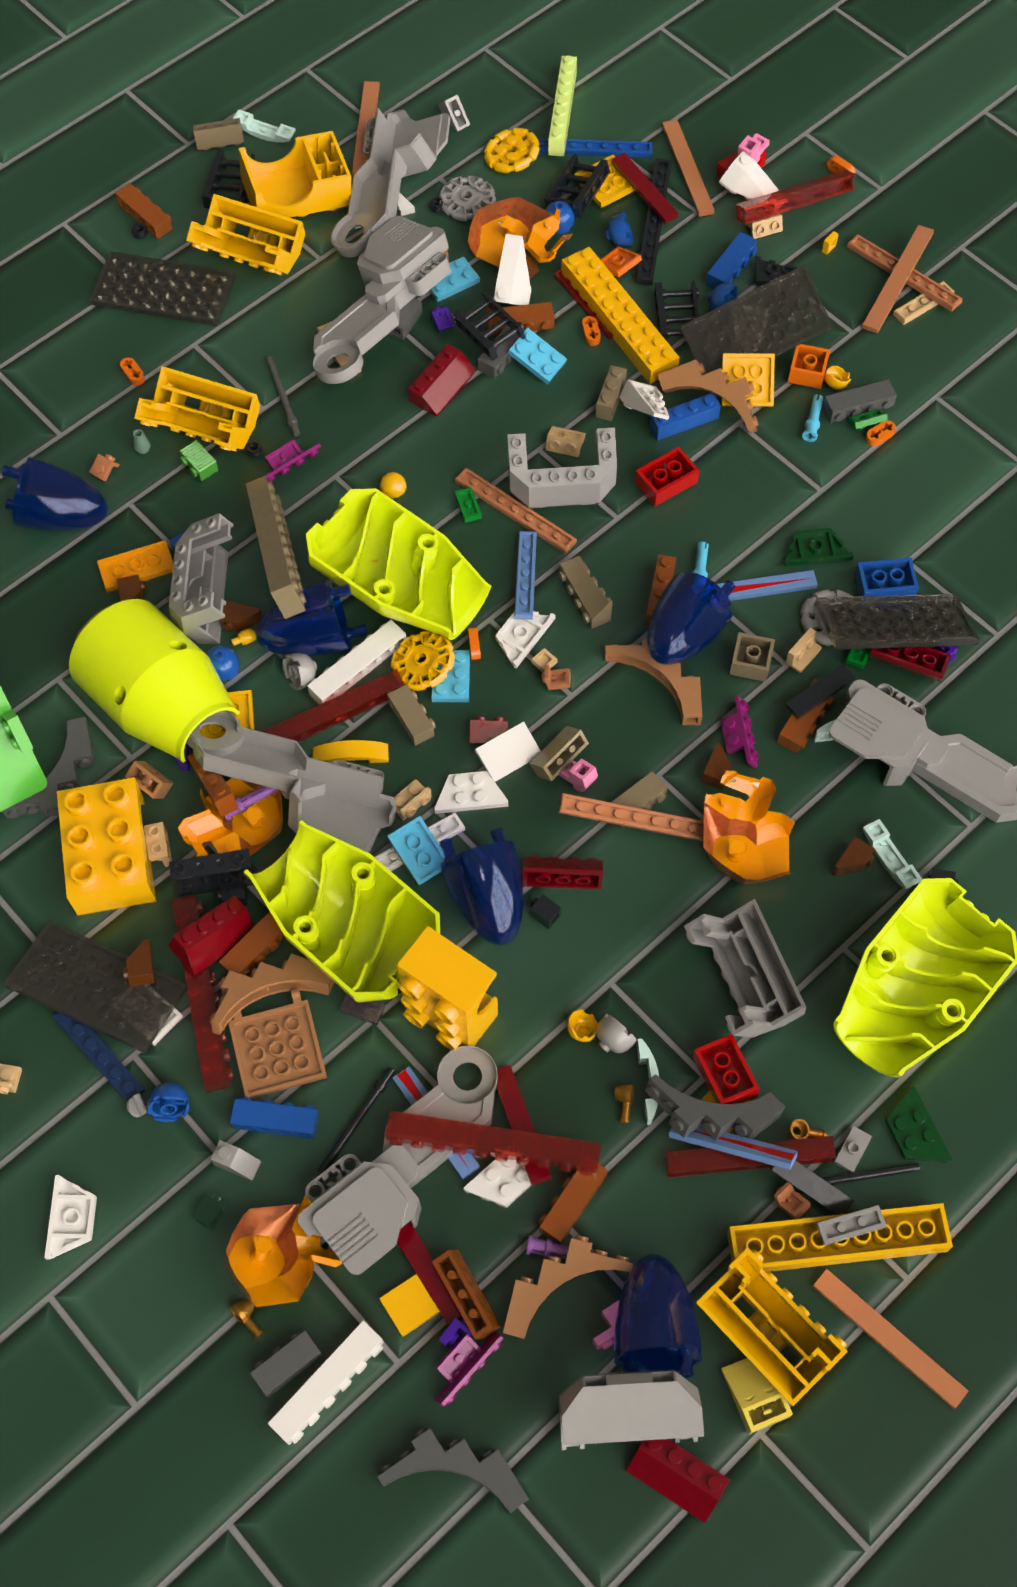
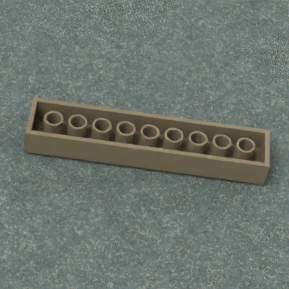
M266 476L246 483V488L270 593L284 618L287 619L306 611L304 603L307 601L302 592L304 589L300 582L301 577L297 570L298 565L294 559L295 553L292 549L290 533L286 526L287 521L281 506L282 501L280 496L275 494V487L272 481L268 482Z

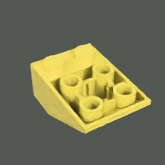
M748 1358L721 1368L748 1435L793 1415L785 1397Z

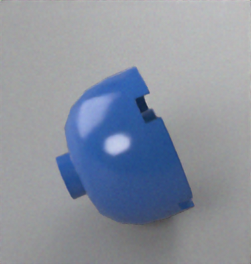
M564 201L551 202L545 208L546 211L555 215L556 208L560 210L559 229L554 234L569 232L575 223L572 207Z
M625 212L613 216L609 220L608 230H606L607 239H611L613 244L619 247L634 244L632 242L634 240L630 224L625 222V219H628Z
M723 283L709 293L708 302H710V308L715 315L729 318V313L733 309V302H737L738 288L735 285Z
M223 645L214 646L205 653L214 665L222 683L226 680L231 681L238 675L240 670L239 658L230 647Z
M171 1082L156 1086L148 1096V1115H153V1119L160 1122L177 1121L176 1117L181 1115L184 1118L189 1112L187 1092L182 1086Z

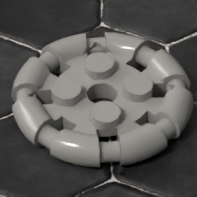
M470 175L468 177L459 176L447 182V185L441 188L439 197L443 201V212L447 216L451 215L452 219L463 222L473 219L478 209L482 208L481 205L485 207L496 202L493 187L487 181L484 182L482 178Z
M826 589L815 592L811 598L806 599L800 611L802 616L800 621L805 633L809 628H812L816 631L814 638L816 642L829 647L830 645L841 647L851 644L857 637L858 632L864 631L866 625L864 620L866 614L861 603L858 600L855 601L849 593L837 589L836 591ZM829 598H834L835 602H829ZM834 616L837 618V621L832 622L828 617Z

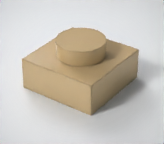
M545 648L531 659V663L541 672H545V665H549L551 669L558 661Z

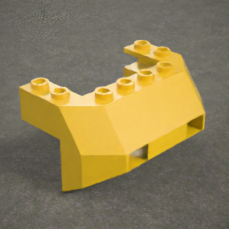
M213 194L206 224L201 225L191 221L186 241L191 242L192 247L208 252V249L219 252L221 257L229 259V256L234 257L236 262L243 264L244 261H247L249 266L255 268L262 266L264 271L282 275V273H289L299 257L305 231L302 221ZM237 224L250 228L248 237L235 234Z
M161 366L154 400L139 398L134 419L140 420V424L157 427L158 424L170 427V431L180 433V430L185 431V435L194 438L198 435L201 436V440L206 442L214 440V443L219 445L221 449L236 451L245 447L256 425L260 404L257 394ZM187 396L201 400L199 409L185 405ZM232 409H233V410H234L233 416H232V419H230L231 411H232Z
M747 1248L728 1266V1271L696 1303L785 1399L794 1406L848 1352L845 1349L847 1345L838 1335L833 1337L830 1334L827 1337L824 1334L826 1332L825 1328L818 1321L813 1323L808 1317L810 1313L801 1304L797 1306L792 1301L794 1296L785 1287L781 1289L776 1284L778 1280L770 1271L765 1272L763 1270L764 1264L762 1260L764 1258L755 1249L751 1251ZM741 1296L755 1310L749 1318L734 1304ZM786 1345L801 1359L795 1367L780 1353Z

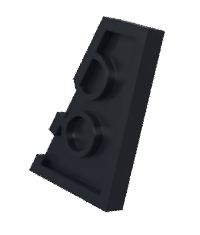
M755 256L756 285L768 286L770 274L804 275L803 287H805V269L788 264L784 266L775 264L776 261L769 260L768 262L761 260L759 256Z

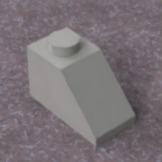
M458 95L438 103L441 113L449 115L450 126L456 132L470 126Z
M221 1140L210 1159L214 1166L250 1181H253L261 1164V1161Z

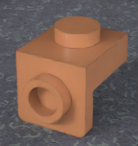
M98 454L89 472L99 479L106 481L113 466L119 467L120 464L115 462L116 458L109 454L105 456Z
M545 665V672H542V681L546 683L548 690L570 688V669L551 670L549 665Z
M786 1182L783 1186L779 1187L774 1195L778 1207L793 1219H799L811 1207L810 1202L797 1193L790 1182Z

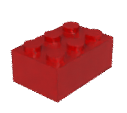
M678 446L637 469L635 484L656 507L698 483L699 469Z
M732 1034L694 1049L693 1059L715 1103L738 1104L758 1097L760 1088Z

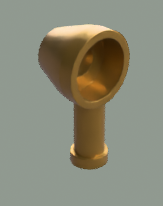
M623 1084L616 1086L614 1097L623 1103L619 1122L629 1124L630 1108L634 1098V1084Z
M796 1119L789 1124L787 1135L796 1141L804 1140L808 1136L825 1140L827 1131L809 1128L806 1121Z
M244 1298L229 1307L233 1316L248 1328L255 1339L264 1332L250 1318L254 1306L248 1299Z

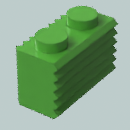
M197 440L179 450L181 463L183 466L190 468L189 470L193 477H198L203 481L207 477L212 476V474H215V472H218L216 460Z

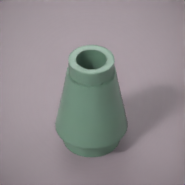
M136 429L133 432V448L136 452L145 454L149 451L151 444L143 431Z

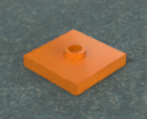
M618 246L600 260L612 275L620 277L639 263L642 258L641 255Z

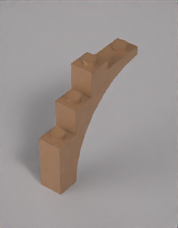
M697 360L658 374L662 390L665 393L684 389L705 390L714 393L730 402L736 408L750 433L757 431L758 420L756 416L752 415L753 405L751 400H747V398L754 396L752 391L755 388L752 380L749 381L744 377L727 383L730 382L728 373L724 372L721 368L703 375L705 373L704 366Z
M642 639L641 645L612 644L605 646V661L620 662L637 667L658 679L668 689L679 709L682 725H701L700 677H681L680 658L672 656L661 657V639Z
M294 954L290 955L288 961L285 960L281 969L260 962L258 968H254L251 977L230 970L227 976L223 977L220 982L222 997L219 1001L217 1012H213L210 1018L212 1033L220 1035L228 1022L239 1011L265 996L288 992L299 988V991L329 995L335 982L309 959Z
M576 1235L575 1239H570L565 1264L561 1263L560 1258L549 1256L548 1260L543 1259L537 1285L533 1284L534 1279L522 1276L520 1280L515 1281L503 1333L524 1339L530 1321L538 1307L551 1292L564 1282L581 1274L597 1270L631 1272L633 1263H629V1258L616 1255V1259L607 1257L608 1252L595 1249V1253H591L593 1243L588 1242L589 1238Z

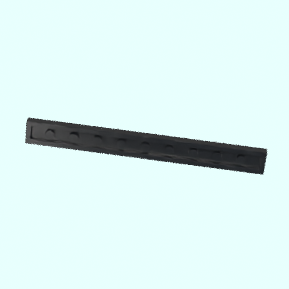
M656 158L652 184L666 198L672 160ZM649 205L641 249L642 260L639 262L636 283L653 285L663 221Z

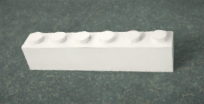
M392 620L382 624L375 633L368 635L365 641L354 646L351 652L340 657L337 663L326 668L319 677L314 678L307 685L309 695L324 709L390 657L395 650L397 651L400 647L399 644L406 638V633Z
M362 1321L269 1421L270 1427L288 1445L292 1442L296 1444L304 1435L302 1431L308 1424L312 1426L320 1418V1411L324 1407L328 1409L336 1400L334 1396L340 1390L343 1392L352 1382L350 1379L354 1374L357 1373L359 1375L368 1365L366 1361L371 1356L376 1357L383 1349L381 1345L384 1343L382 1338Z

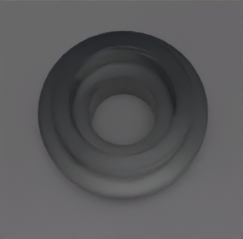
M434 197L431 199L429 209L432 212L438 213L443 211L442 198Z
M137 223L132 228V235L136 239L145 238L148 235V229L144 224Z
M250 441L245 448L246 454L250 457H258L263 453V447L258 441Z

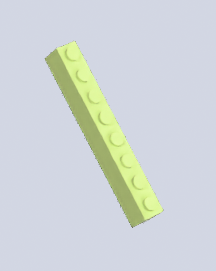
M562 56L548 139V155L564 156L577 75V57Z

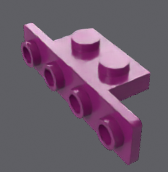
M292 440L265 456L264 459L272 472L265 475L268 482H273L278 474L284 475L288 473L293 465L296 467L301 465L308 456L310 458L316 456L321 445L318 443L302 453L295 440Z
M735 696L737 713L720 719L726 751L732 754L744 749L747 763L753 768H757L759 757L754 749L755 738L750 729L752 722L747 713L749 707L746 700Z
M493 1332L479 1347L468 1334L464 1333L435 1366L449 1381L435 1398V1401L443 1407L446 1404H450L455 1399L456 1392L469 1383L471 1375L476 1370L482 1368L486 1363V1358L500 1347L504 1337L497 1332Z

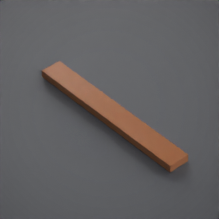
M364 81L352 167L353 177L354 173L368 160L363 152L366 124L371 118L376 117L380 82Z
M678 120L662 122L663 131L698 217L714 214V207Z
M918 225L862 325L863 329L878 334L934 233L933 229Z
M859 234L847 244V248L889 274L892 273L899 261L898 258ZM913 269L906 282L907 285L925 294L926 297L934 300L951 312L962 303L963 298Z
M465 468L455 478L457 484L463 488L472 487L474 495L529 531L537 532V536L566 554L577 543L576 538L468 468Z
M566 793L561 794L558 812L560 814L704 842V821Z
M828 1269L824 1271L812 1286L953 1409H956L969 1392Z

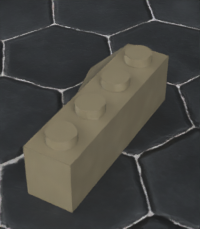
M580 556L560 563L558 576L562 582H565L568 594L573 596L576 608L581 610L584 622L588 623L591 629L610 622L613 601L610 597L606 599L605 590L602 587H598L597 579L594 576L590 577V570Z

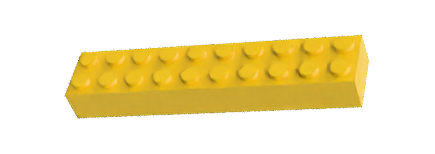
M590 247L562 259L561 270L564 277L570 280L572 287L578 290L584 302L586 300L588 307L593 313H596V317L612 333L615 342L649 384L659 380L658 374L679 366L680 357Z
M944 1203L881 1210L887 1225L886 1228L823 1246L816 1224L846 1214L731 1226L727 1231L731 1262L747 1248L751 1251L755 1249L764 1258L762 1263L764 1264L763 1270L765 1272L948 1252L953 1245Z

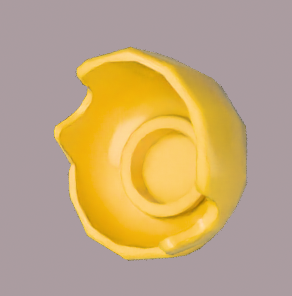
M839 366L829 367L824 375L827 385L834 390L844 389L851 381V378L849 379L850 373L845 372Z
M390 472L382 477L380 489L389 498H399L406 490V481L399 473Z
M583 1009L573 1011L569 1016L567 1029L573 1039L580 1042H589L596 1036L598 1022L593 1014L589 1015Z

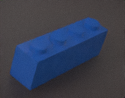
M740 232L707 273L706 286L714 289L723 283L732 284L733 279L740 275L741 269L747 266L751 256H755L758 249L756 247L757 239Z
M713 393L667 409L668 420L651 416L650 430L657 441L718 419L721 405Z
M242 1097L234 1101L230 1124L233 1129L315 1139L319 1112L314 1106L310 1105L296 1107L288 1102H283L280 1105L274 1104L271 1100L257 1102L252 1098Z

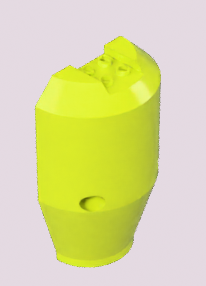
M376 488L350 489L340 499L339 508L335 511L333 517L330 520H326L323 525L316 523L306 533L308 557L311 567L380 615L443 635L449 640L455 639L467 628L481 609L491 589V585L485 582L444 534Z
M129 599L107 606L92 616L76 636L70 654L69 671L77 685L125 733L178 758L182 763L186 761L184 757L185 744L193 730L204 719L224 710L233 711L237 716L240 714L230 699L208 655L157 607L146 600Z
M302 820L299 822V828L293 842L274 864L256 874H251L247 869L244 871V874L252 881L284 937L357 1002L387 1000L396 997L399 989L398 984L400 983L397 969L399 961L427 926L440 934V913L375 857L307 825Z
M951 878L923 879L864 950L841 1012L833 1023L838 1038L853 1055L872 1069L890 1077H901L907 1069L964 1032L1017 964L1015 931L999 918L994 922L990 921V918L978 911L972 902L963 898L967 891Z

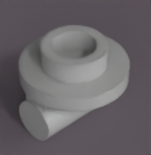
M140 1093L132 1096L127 1101V1110L134 1117H141L148 1113Z

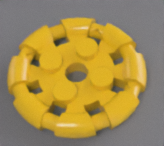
M524 128L503 130L494 135V139H490L484 150L485 162L491 169L503 174L522 171L537 158L540 150L539 140L533 132L529 133V130Z
M422 631L420 634H412L405 638L399 644L398 650L394 651L391 659L392 674L398 684L401 686L407 684L410 690L422 691L426 690L427 687L431 686L433 688L447 677L446 674L453 668L455 654L452 652L453 646L445 636L430 631ZM421 657H426L424 662L418 663Z

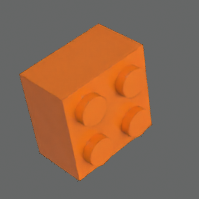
M797 343L788 383L821 389L830 350Z

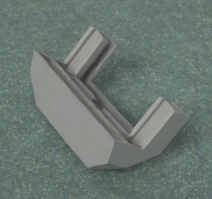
M600 428L595 431L597 465L528 470L525 433L507 434L509 493L528 508L599 504L616 484L617 455L615 428Z
M220 513L192 523L175 544L169 599L170 618L172 623L198 644H220L221 625L219 619L225 618L223 606L226 605L224 595L228 551L218 544L232 540L230 529L233 527V523Z
M755 899L724 918L703 914L684 926L687 931L686 936L692 944L712 948L714 960L719 964L722 970L721 975L730 987V995L736 1001L740 1016L727 1015L725 1017L728 1022V1030L734 1036L753 1038L785 1026L805 1014L806 1005Z
M672 1369L580 1375L559 1394L562 1450L572 1446H580V1449H585L584 1444L673 1438L675 1443H680L682 1439H693V1442H698V1437H704L703 1413L698 1388Z

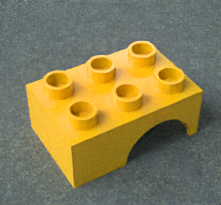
M333 131L296 137L292 150L282 159L271 163L257 162L248 156L245 147L239 148L241 180L251 206L289 218L296 216L305 217L311 213L327 210L335 211L349 206L351 174Z
M135 777L57 791L66 895L76 914L80 916L156 902L152 862L148 858L142 823L141 805L145 804L144 797Z
M427 926L397 964L400 980L398 988L402 992L400 1001L406 1008L403 1015L418 1028L422 1029L428 1023L438 1030L436 1039L449 1050L455 1049L456 1051V1048L459 1046H475L498 1015V998L495 996L492 998L485 993L497 976V973Z

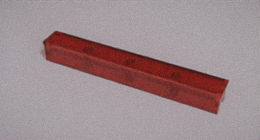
M846 169L735 204L736 220L746 225L855 190V186H853L855 173Z
M396 669L262 732L295 740L299 743L387 702V694L404 686V682Z
M834 1136L766 1142L796 1150V1161L801 1165L833 1162V1158H836L833 1142ZM710 1148L665 1152L664 1155L668 1178L767 1169L773 1166Z

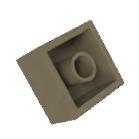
M739 632L730 675L766 682L775 639Z

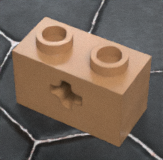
M134 761L125 775L127 779L135 777L139 788L153 799H164L173 785L172 781L145 761Z

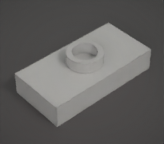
M853 1126L834 1164L849 1173H853L872 1136Z

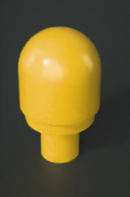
M245 629L237 634L238 637L231 639L233 646L240 643L242 646L248 645L256 640L257 635L253 629Z

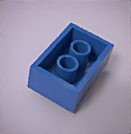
M912 557L857 563L854 576L861 605L915 600L919 586Z

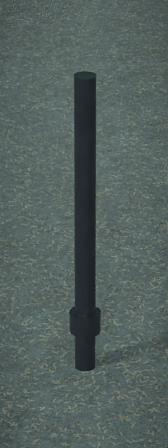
M389 1067L382 1078L376 1081L373 1091L317 1172L321 1174L332 1165L378 1096L387 1089V1083L394 1075L395 1070Z
M918 1163L823 1177L822 1179L831 1185L918 1172L920 1167Z

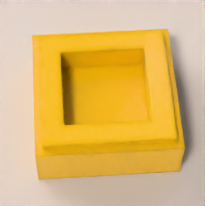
M833 231L824 240L822 253L827 255L836 246L838 233Z

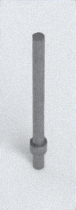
M269 356L266 360L286 412L288 426L291 427L294 436L297 437L300 435L298 420L292 412L273 357Z

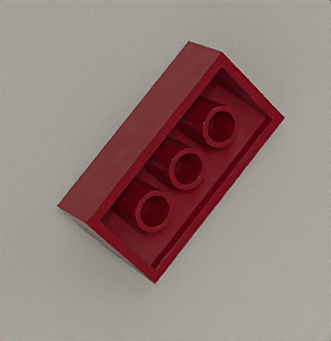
M447 344L408 388L409 402L437 417L474 375L476 370L462 351Z
M882 630L879 631L870 653V657L877 661L891 664L897 668L905 669L938 682L942 681L951 657L950 654Z
M539 856L524 857L523 887L602 889L603 860L596 858L581 860L576 857L559 859L555 856L540 858Z
M234 895L173 935L168 946L194 977L226 955L253 928L249 912Z
M669 1439L643 1440L626 1472L703 1523H706L730 1479Z

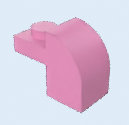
M757 133L753 138L747 135L738 146V156L744 151L757 163L760 160V155L768 147L769 140Z
M581 758L578 762L572 760L559 773V776L570 782L575 790L584 792L597 779L598 774L595 766Z
M620 1299L601 1313L609 1329L593 1339V1344L597 1350L601 1347L604 1350L615 1343L613 1340L615 1338L621 1346L629 1336L631 1317Z

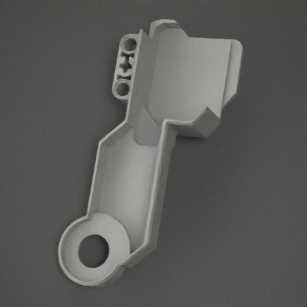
M377 108L376 117L371 118L366 124L363 152L368 160L354 173L348 214L338 221L332 231L331 242L340 255L351 258L365 252L369 237L396 216L401 179L429 170L436 161L438 154L448 143L450 117L447 113L414 121L403 109L388 113L386 119L380 109ZM357 226L364 227V233L358 241L354 243L346 242V235L352 228Z
M395 216L369 237L366 251L359 256L357 262L366 294L314 336L313 351L315 357L313 359V367L321 381L328 384H338L356 376L363 366L362 355L399 325L400 309L414 297L426 294L451 272L447 255L444 254L448 249V241L444 229L437 226L429 228L405 217ZM337 355L349 357L348 362L340 368L331 369L327 367L328 361Z
M861 679L853 682L846 694V700L850 697V702L831 726L829 735L833 740L864 759H879L888 764L890 767L882 785L901 786L909 774L914 772L995 823L1017 820V765L1013 767L1009 762L962 734L940 736L927 728L925 721L926 708L889 684H880L876 688Z
M227 710L219 711L204 719L193 730L186 742L193 748V755L203 770L280 790L282 795L289 799L288 826L296 834L299 822L302 820L313 828L370 853L381 828L391 826L395 820L396 801L394 797L382 794L384 773L382 771L342 760H335L329 763L310 758L297 741L241 727L237 717ZM216 724L222 726L226 732L222 737L210 739L202 736L199 730L205 725Z
M460 1046L456 1048V1051L453 1049L443 1057L437 1072L438 1085L386 1125L383 1153L372 1162L361 1163L354 1154H346L306 1186L305 1193L312 1204L300 1212L298 1216L299 1225L308 1237H312V1235L322 1236L351 1274H362L393 1249L397 1244L400 1229L408 1222L412 1221L414 1228L418 1225L422 1207L419 1198L411 1188L492 1124L494 1092L498 1082V1073L493 1058L483 1049L475 1046ZM472 1063L481 1070L482 1080L475 1089L462 1090L454 1083V1071L461 1064ZM349 1161L356 1163L355 1168L352 1170L345 1169V1165ZM340 1168L342 1169V1172L345 1175L344 1177L342 1176V1173L339 1170ZM332 1175L333 1177H336L337 1182L334 1183L333 1181H331L330 1177ZM322 1182H324L325 1185H327V1187H328L327 1190L325 1189V1187H324V1185L322 1184ZM315 1188L322 1190L318 1197L311 1196V1192Z

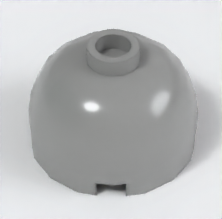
M301 652L285 655L286 658L282 661L284 675L286 679L290 678L293 682L289 685L294 690L307 687L315 678L316 662L307 654Z
M607 1013L599 1021L596 1028V1035L601 1041L598 1045L607 1053L609 1050L614 1053L626 1052L637 1042V1039L632 1033L628 1035L627 1028Z

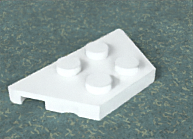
M514 611L495 635L496 641L515 669L518 668L553 623L556 617L555 614L550 613V616L540 615L539 612L533 611V620L515 619Z
M487 771L450 774L436 803L435 814L508 807V800Z
M516 1141L470 1181L463 1190L466 1193H472L505 1208L531 1186Z
M55 1175L44 1257L46 1260H50L91 1241L93 1235L97 1197L59 1175Z

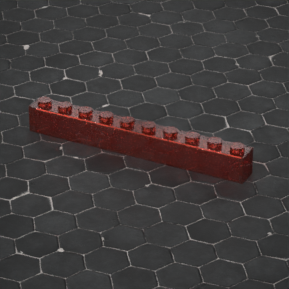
M195 895L172 900L177 933L201 918L200 913L204 912L202 902L198 901ZM183 964L204 1088L207 1093L231 1088V1080H234L232 1068H228L227 1061H230L231 1058L229 1049H225L224 1042L227 1041L226 1032L224 1029L220 1035L212 1033V1024H210V1018L213 1012H217V1004L220 1001L218 992L214 991V985H217L215 973L211 974L210 967H213V964L194 977Z
M396 1111L389 1112L385 1134L386 1140H389V1143L393 1145L408 1143L411 1144V1147L423 1149V1146L432 1147L431 1150L437 1152H444V1149L452 1150V1153L456 1155L471 1153L474 1154V1157L486 1159V1156L495 1157V1160L500 1162H507L508 1159L516 1160V1163L520 1165L535 1163L537 1167L545 1169L554 1166L559 1167L558 1170L564 1172H571V1169L579 1170L580 1174L583 1175L597 1173L601 1143Z

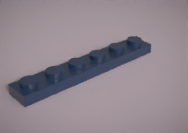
M69 1003L53 1015L57 1023L126 1102L132 1096L138 1093L141 1095L145 1092L139 1082Z

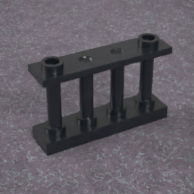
M217 150L202 194L204 208L210 209L213 194H216V191H219V189L239 192L238 197L219 196L247 204V193L243 182L241 185L220 183V179L223 178L241 180V173L223 171L224 167L226 168L227 166L240 168V161L228 160L225 157L224 150ZM251 154L250 158L255 160V154Z
M574 153L548 194H546L544 198L546 206L554 201L567 202L573 208L575 217L581 218L610 173L608 161L601 159L596 166L579 163L577 154ZM577 170L592 172L589 178L574 174ZM570 181L585 184L582 189L567 186ZM563 192L578 195L574 201L560 198Z
M691 281L690 290L671 291L663 289L662 282H655L654 298L658 331L666 341L670 336L696 335V343L700 344L701 337L704 336V327L700 324L697 301L699 288H696L695 281ZM691 296L690 303L667 304V302H664V299L668 297ZM692 309L693 315L669 316L665 313L667 310ZM694 322L695 327L691 329L667 328V325L669 323Z
M482 291L484 301L466 314H461L456 310L452 315L455 324L494 361L498 358L497 347L515 334L523 340L525 338L523 332L525 329L522 323L513 319L496 302L491 294L488 295L485 291ZM489 307L492 310L476 323L469 322L471 318L485 308ZM496 316L502 319L485 332L478 330ZM505 325L511 328L495 341L488 340V337Z
M249 849L169 862L171 881H176L179 898L219 891L220 883L244 880L246 886H252V881L244 874V871L247 869L251 874H256L254 864L250 863Z

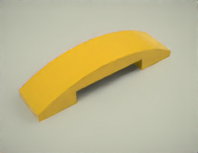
M365 740L331 742L313 747V758L329 763L335 760H369L370 763L389 762L388 744Z

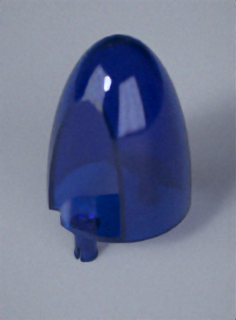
M28 457L27 462L20 469L4 465L2 469V476L18 479L14 499L7 498L5 503V509L13 510V522L16 526L47 531H73L99 524L108 513L107 502L99 490L82 477L62 467Z
M682 572L676 574L661 594L650 619L647 645L651 657L657 663L673 665L692 658L706 648L723 631L732 618L733 613L729 610L731 602L728 596L735 589L734 583L727 580L722 587H719L709 578L697 573Z
M331 579L304 588L302 592L307 601L304 603L306 611L285 619L278 605L275 604L262 616L255 629V638L259 645L270 652L280 655L303 653L308 656H318L351 649L353 638L368 635L365 624L352 628L347 626V619L340 598L352 595L349 583L335 587Z
M498 828L490 832L494 843L478 846L456 855L452 838L442 840L439 843L445 858L440 864V868L460 912L473 930L489 943L500 946L510 943L519 931L524 905L522 876L514 842L505 841L502 828Z
M648 1254L633 1266L620 1295L615 1323L614 1363L625 1372L672 1369L676 1372L680 1371L679 1374L684 1378L694 1377L693 1367L702 1362L700 1333L692 1300L681 1275L674 1265L661 1255Z

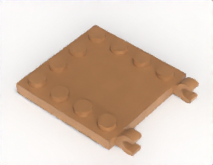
M299 988L291 990L293 1004L245 1017L242 1016V1011H239L234 1016V1020L228 1022L245 1097L253 1099L327 1078L308 1000L302 1001Z

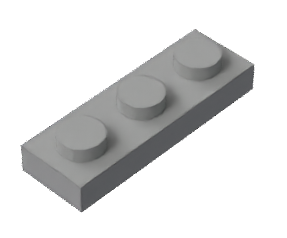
M879 1205L816 1224L823 1246L880 1230L887 1226Z

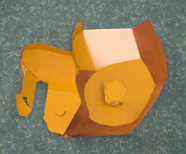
M512 197L478 209L470 226L468 243L476 257L500 267L506 234L523 236L524 247L539 263L553 260L556 256V251L565 240H569L572 234L563 235L554 247L547 252L544 247L546 242L559 229L560 210L556 208L554 215L520 197Z
M726 771L722 776L721 783L748 794L749 799L745 802L740 798L722 793L706 794L704 802L703 848L719 871L742 885L765 882L792 874L789 872V835L795 822L782 813L768 811L776 792L773 780L765 777L759 780L740 775L737 771Z
M231 778L226 782L234 799L236 797L242 798L262 787V785L236 778ZM200 789V795L206 811L185 818L178 827L183 840L193 846L197 852L196 857L208 855L202 846L203 842L207 841L213 843L218 853L249 849V855L252 856L280 834L282 830L281 792L278 790V792L251 805L244 813L240 812L228 821L225 816H220L209 796L205 798L202 789Z
M306 1194L301 1204L250 1208L243 1215L231 1235L225 1253L226 1268L237 1286L256 1307L298 1302L313 1276V1262L333 1267L342 1264L330 1246L327 1250L320 1246V1236L312 1235V1237H308L299 1225L298 1216L300 1212L311 1204Z

